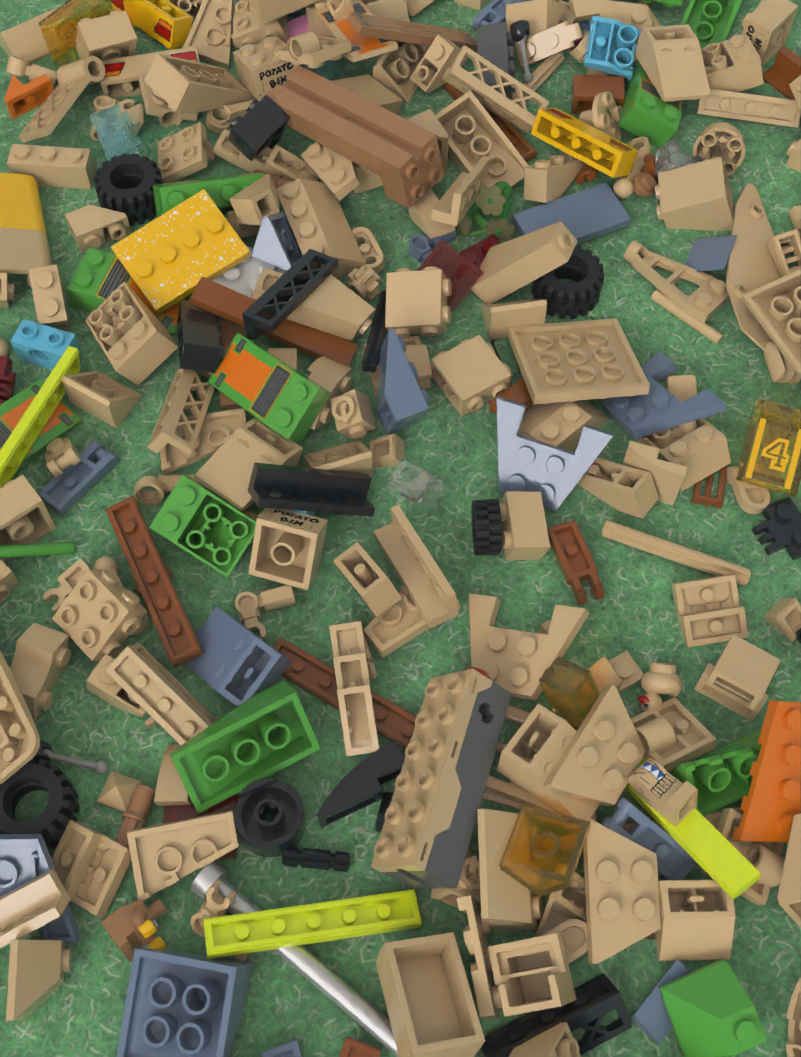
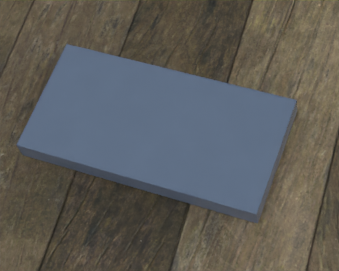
M605 182L513 214L512 222L522 236L561 221L578 240L577 244L630 226L631 217Z

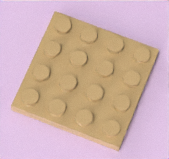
M617 318L508 327L507 337L533 404L576 402L579 400L624 396L633 397L649 393L650 384Z

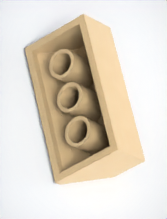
M299 178L276 188L302 255L309 249L338 259L339 266L331 273L335 278L346 275L355 268L359 269L361 265L366 264L338 199L324 183Z

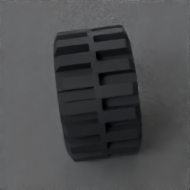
M134 153L132 155L122 154L120 157L114 156L111 158V161L102 163L103 168H98L96 171L97 175L94 176V186L100 206L125 213L129 226H133L134 222L137 221L139 225L144 224V219L146 218L149 221L155 218L154 213L157 214L153 185L163 183L161 171L153 160L150 161L149 157H139V154Z
M576 245L568 262L533 281V299L547 300L548 315L552 317L555 313L560 314L559 319H565L566 315H570V319H577L578 313L583 317L587 315L588 310L592 311L598 303L604 280L603 264L599 263L600 259L597 255L592 256V251L589 249L583 250L582 246ZM558 279H571L577 283H565Z
M32 758L0 785V834H42L46 845L49 844L52 848L58 846L59 843L56 839L63 835L70 820L77 822L78 819L75 817L74 812H79L80 808L79 803L76 801L79 798L77 791L59 767L55 764L51 766L47 760L40 759L37 763ZM36 790L48 791V804L41 815L27 822L15 820V809L23 796Z

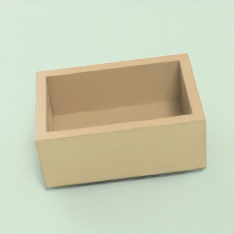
M454 932L384 943L375 962L398 1056L474 1057L485 1042V1038Z

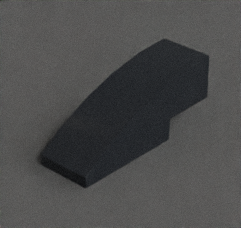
M396 740L365 758L338 783L317 813L321 828L382 800L383 790L380 785L397 778L405 760Z

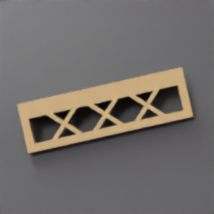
M465 45L461 47L453 65L446 70L442 78L464 94L471 90L482 106L525 133L532 131L539 109L546 108L549 103L548 100ZM464 56L473 60L475 71L468 72L460 67ZM489 71L494 74L497 85H487L484 82L482 73ZM512 86L515 88L518 99L510 100L507 98L504 87ZM531 99L540 105L535 116L527 111L525 101Z
M710 89V98H702L698 102L697 114L798 128L801 116L796 100Z
M482 156L470 173L462 172L432 209L431 220L458 226L475 203L476 197L480 194V189L486 186L490 157Z
M178 368L147 448L158 454L169 443L187 455L193 452L215 388L208 382L202 383L196 372L201 373L208 379H210L213 373ZM196 390L201 401L195 402L190 391ZM189 409L195 420L188 421L183 410ZM183 429L188 441L175 435V430Z
M400 506L391 507L392 523L373 531L374 539L429 628L458 616L455 591Z
M140 643L127 646L105 670L180 745H183L218 721Z
M54 869L0 896V948L10 944V940H17L62 915L71 898Z

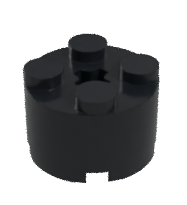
M273 778L256 780L243 789L234 807V823L240 839L251 852L258 856H281L285 850L296 847L304 836L306 817L303 803L297 790L288 783L286 784ZM271 813L275 820L268 822L265 815Z

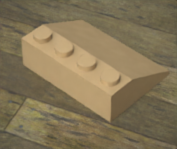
M801 269L744 294L742 300L801 378Z

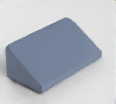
M678 959L669 966L630 1017L658 1045L672 1028L658 986L691 973Z

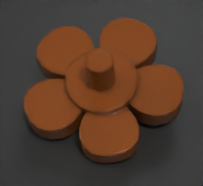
M585 164L575 177V182L582 184L586 179L592 181L597 177L596 172L599 170Z

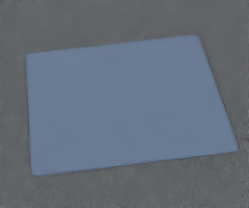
M737 235L695 239L685 265L696 269L697 272L725 269Z

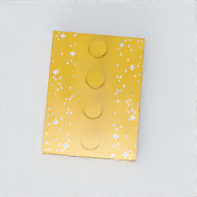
M204 189L111 246L113 253L157 315L192 294L201 277L214 280L251 256L249 249Z

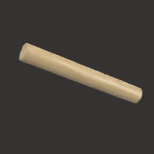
M658 290L652 294L651 300L715 344H718L723 339V334L682 310Z

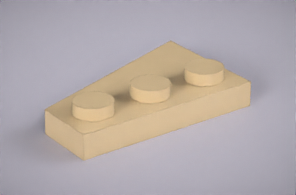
M471 895L456 898L458 909L467 914L469 925L465 926L463 934L470 956H475V963H471V975L479 1016L483 1020L499 1019L498 1009L502 1008L498 985H494L486 933L491 932V927L481 919V906Z

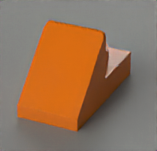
M46 74L24 85L15 75H12L4 98L12 119L29 112L46 101L54 90L51 79Z

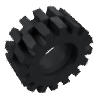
M473 500L471 525L475 555H499L502 549V524L499 500Z

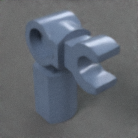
M456 229L453 232L430 239L426 234L413 235L409 240L410 256L417 259L419 263H423L424 268L433 267V264L439 266V268L442 267L445 263L444 258L434 253V250L456 239Z

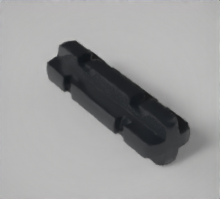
M291 847L282 853V864L297 867V864H299L302 868L322 870L334 868V871L346 872L350 867V854L336 851L333 854L330 850L310 848L299 850L298 847Z

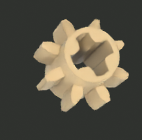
M364 267L355 268L347 275L350 280L347 283V287L363 300L367 298L372 300L380 293L377 289L380 285V278L373 269L369 267L365 269Z

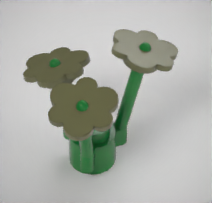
M499 181L490 188L482 187L480 194L475 199V204L472 205L458 226H455L457 232L461 231L465 235L471 232L470 226H472V221L469 216L480 207L485 215L490 213L493 215L501 214L500 219L488 221V225L484 229L485 234L488 236L493 234L498 240H512L515 228L509 225V222L506 220L508 210L511 207L509 200L513 194L511 186L506 181Z

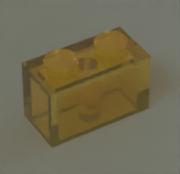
M558 656L552 665L545 669L542 677L539 679L553 713L578 730L600 695L591 672Z

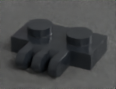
M786 497L769 504L762 511L767 521L753 527L752 532L754 535H759L762 532L767 533L758 539L761 545L773 542V544L764 549L767 555L785 548L792 560H796L801 557V513L791 498Z

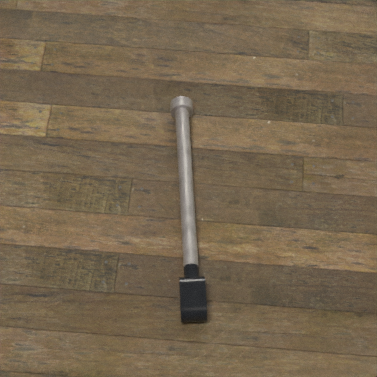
M215 861L207 864L191 885V889L205 900L207 889L219 879L222 882L218 890L223 897H227L233 890L237 892L234 902L226 909L232 915L262 911L226 881L228 872ZM303 945L273 949L395 1056L399 1057L391 1023L385 1015Z

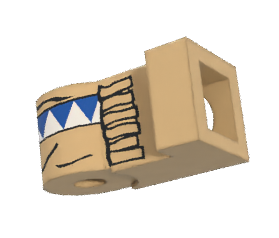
M647 759L628 777L631 788L644 799V802L675 827L697 807L698 789L688 781L683 784L653 759Z

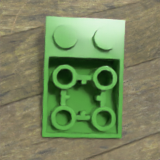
M182 475L149 528L229 578L254 538L256 520L192 477Z

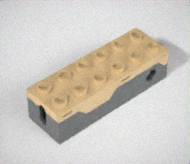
M469 667L460 672L430 678L425 688V697L421 710L415 719L414 732L405 750L406 757L401 772L395 781V791L391 804L386 810L384 826L380 838L375 844L374 857L370 866L411 889L457 888L477 819V809L480 808L512 693L493 682L486 671L476 667Z

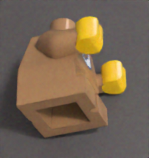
M141 899L118 908L101 921L112 940L129 962L133 960L134 949L137 947L140 948L147 944L150 949L165 950L167 948L160 936L156 938L155 936L160 929L156 919L167 911L159 899L148 908Z

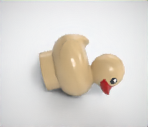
M650 662V671L646 672L641 678V686L646 691V694L637 698L643 712L657 710L662 706L663 700L659 694H669L671 698H676L679 695L683 684L680 676L676 674L677 665Z

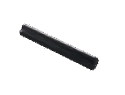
M386 290L380 293L362 360V370L364 372L374 373L379 364L381 345L387 332L385 328Z

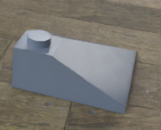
M135 948L117 1057H230L247 1000L252 962L228 957L207 959L206 954Z

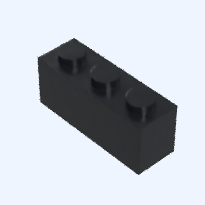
M180 300L176 323L180 369L215 373L217 362H222L224 355V345H221L222 330H219L220 316L197 307L188 300Z

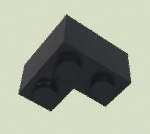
M267 94L260 101L254 100L247 108L248 113L243 117L237 116L229 126L231 131L228 140L250 161L256 158L266 147L272 149L281 140L290 118Z

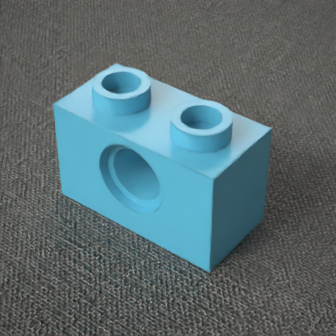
M26 319L22 320L10 340L19 360L52 370L68 346L77 348L79 357L82 354L75 334Z

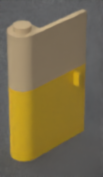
M0 172V273L26 274L27 283L31 287L28 269L53 265L38 184L31 175Z

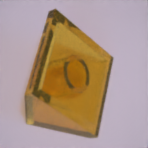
M522 805L500 862V869L539 897L569 888L591 825L590 821Z

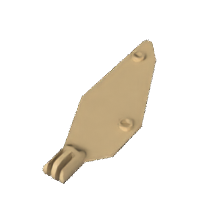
M747 184L734 208L731 235H737L728 258L725 285L741 331L763 350V356L772 382L795 384L801 378L742 300L744 294L782 278L766 243L774 234L757 188L752 184Z

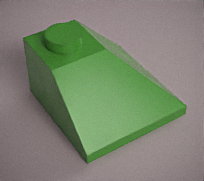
M721 959L658 986L684 1057L735 1056L767 1042L755 1006L726 960Z

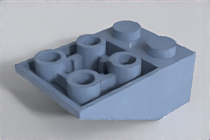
M394 328L388 330L381 345L376 411L387 435L420 423L429 409L428 405H430L426 391L420 389L416 380L418 374L414 364L408 362L404 353L406 352L405 343L400 335H396Z
M216 606L196 633L204 654L185 664L212 688L238 707L254 695L275 685L292 660Z

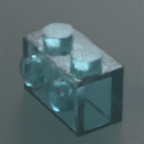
M117 104L89 115L108 161H111L112 157H120L122 154L132 155L134 153L139 154V157H141L140 151L144 149L138 135H132L130 128L134 127L128 111L123 113L121 107Z

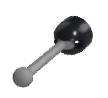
M520 20L510 25V33L513 40L520 42L525 73L523 80L529 83L532 81L533 75L529 72L525 41L530 36V25L528 21Z
M40 740L38 752L33 757L37 763L40 759L47 760L48 762L54 760L92 768L99 774H104L109 769L108 763L104 760L92 762L54 754L49 743Z

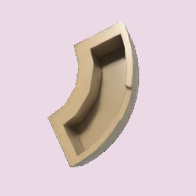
M324 356L316 359L307 369V372L311 373L308 377L309 379L331 392V395L310 428L313 430L329 423L332 418L330 399L348 392L353 382V379L350 377L353 371L352 368Z
M33 623L17 640L15 654L10 666V670L34 722L42 711L46 712L50 708L54 698V694L51 692L60 676L62 668L67 665L71 656V650L67 648L68 634L37 623Z

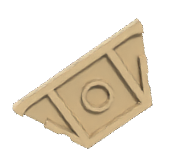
M613 684L605 686L545 781L543 787L546 790L565 792L570 794L571 797L578 799L587 798L592 800L593 803L604 806L616 804L628 783V777L635 771L646 751L618 690Z
M592 819L582 820L588 964H598L661 929L657 854Z

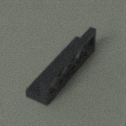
M309 249L242 314L246 336L256 340L265 330L272 333L339 266L338 259Z
M254 462L248 492L258 507L373 517L375 511L374 506L367 499L372 480L368 474Z
M603 973L574 988L575 1001L560 1007L533 1011L485 1036V1042L479 1050L483 1057H509L515 1047L559 1023L567 1022L571 1033L578 1028L586 1029L582 1039L577 1041L579 1053L582 1055L632 1028L620 991ZM615 1009L619 1019L606 1026L600 1025L604 1014Z

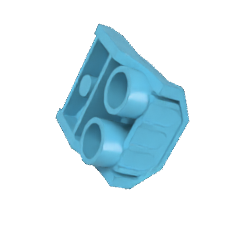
M592 16L584 66L626 77L631 81L633 75L632 65L635 60L634 54L637 48L640 29H636L630 24L625 25L615 19Z

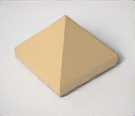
M111 771L97 799V803L121 812H127L137 784L142 785L143 783Z

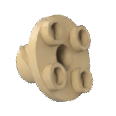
M610 91L598 93L594 98L592 109L581 112L579 120L621 141L618 122L622 106H617Z

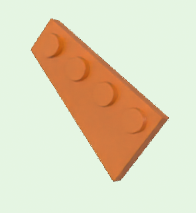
M769 700L758 744L761 746L759 757L756 762H752L749 775L753 776L748 796L744 795L740 810L744 812L740 827L735 826L732 839L738 841L789 842L794 815L801 813V702Z

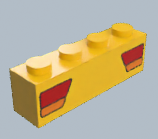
M107 0L109 8L114 11H126L132 25L148 33V36L155 38L164 44L166 48L173 50L184 46L191 30L192 16L168 0Z
M556 107L539 109L531 131V135L612 178L629 175L638 153L637 149Z

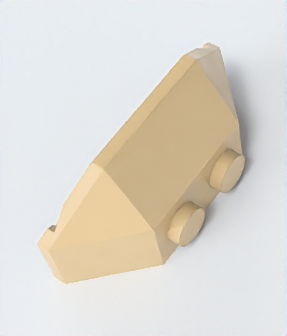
M586 400L534 404L525 411L518 434L573 451L578 445L584 425L599 429L609 421V417Z

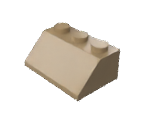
M477 809L481 919L494 931L538 929L537 919L542 918L543 911L541 897L536 896L535 882H540L539 862L533 858V847H538L536 825H532L524 814Z

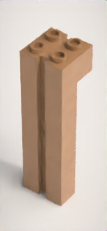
M300 65L285 77L287 83L284 86L277 84L267 93L290 116L287 126L379 175L386 197L408 209L423 198L427 186L431 189L445 176L436 134Z

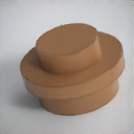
M639 172L635 175V179L632 181L634 192L641 198L652 196L655 193L656 185L653 176L645 172Z

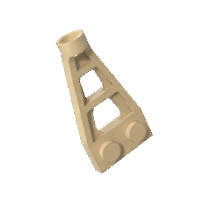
M636 240L625 251L624 260L631 263L632 267L682 310L702 323H705L730 299L725 282L701 271L697 272L694 268L648 251L643 244ZM660 267L673 272V274L664 279L654 269ZM680 279H685L697 284L699 288L692 295H686L675 286V283Z

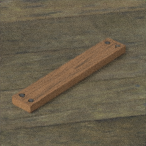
M350 12L347 19L348 23L360 36L431 46L436 36L440 35L452 41L460 49L465 45L474 52L478 50V43L467 31Z

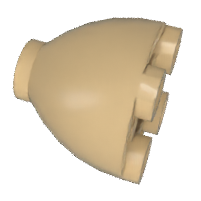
M717 122L707 126L699 133L693 146V158L694 156H699L705 161L722 156L727 176L736 171V168L741 165L745 157V141L741 132L735 126L726 122Z

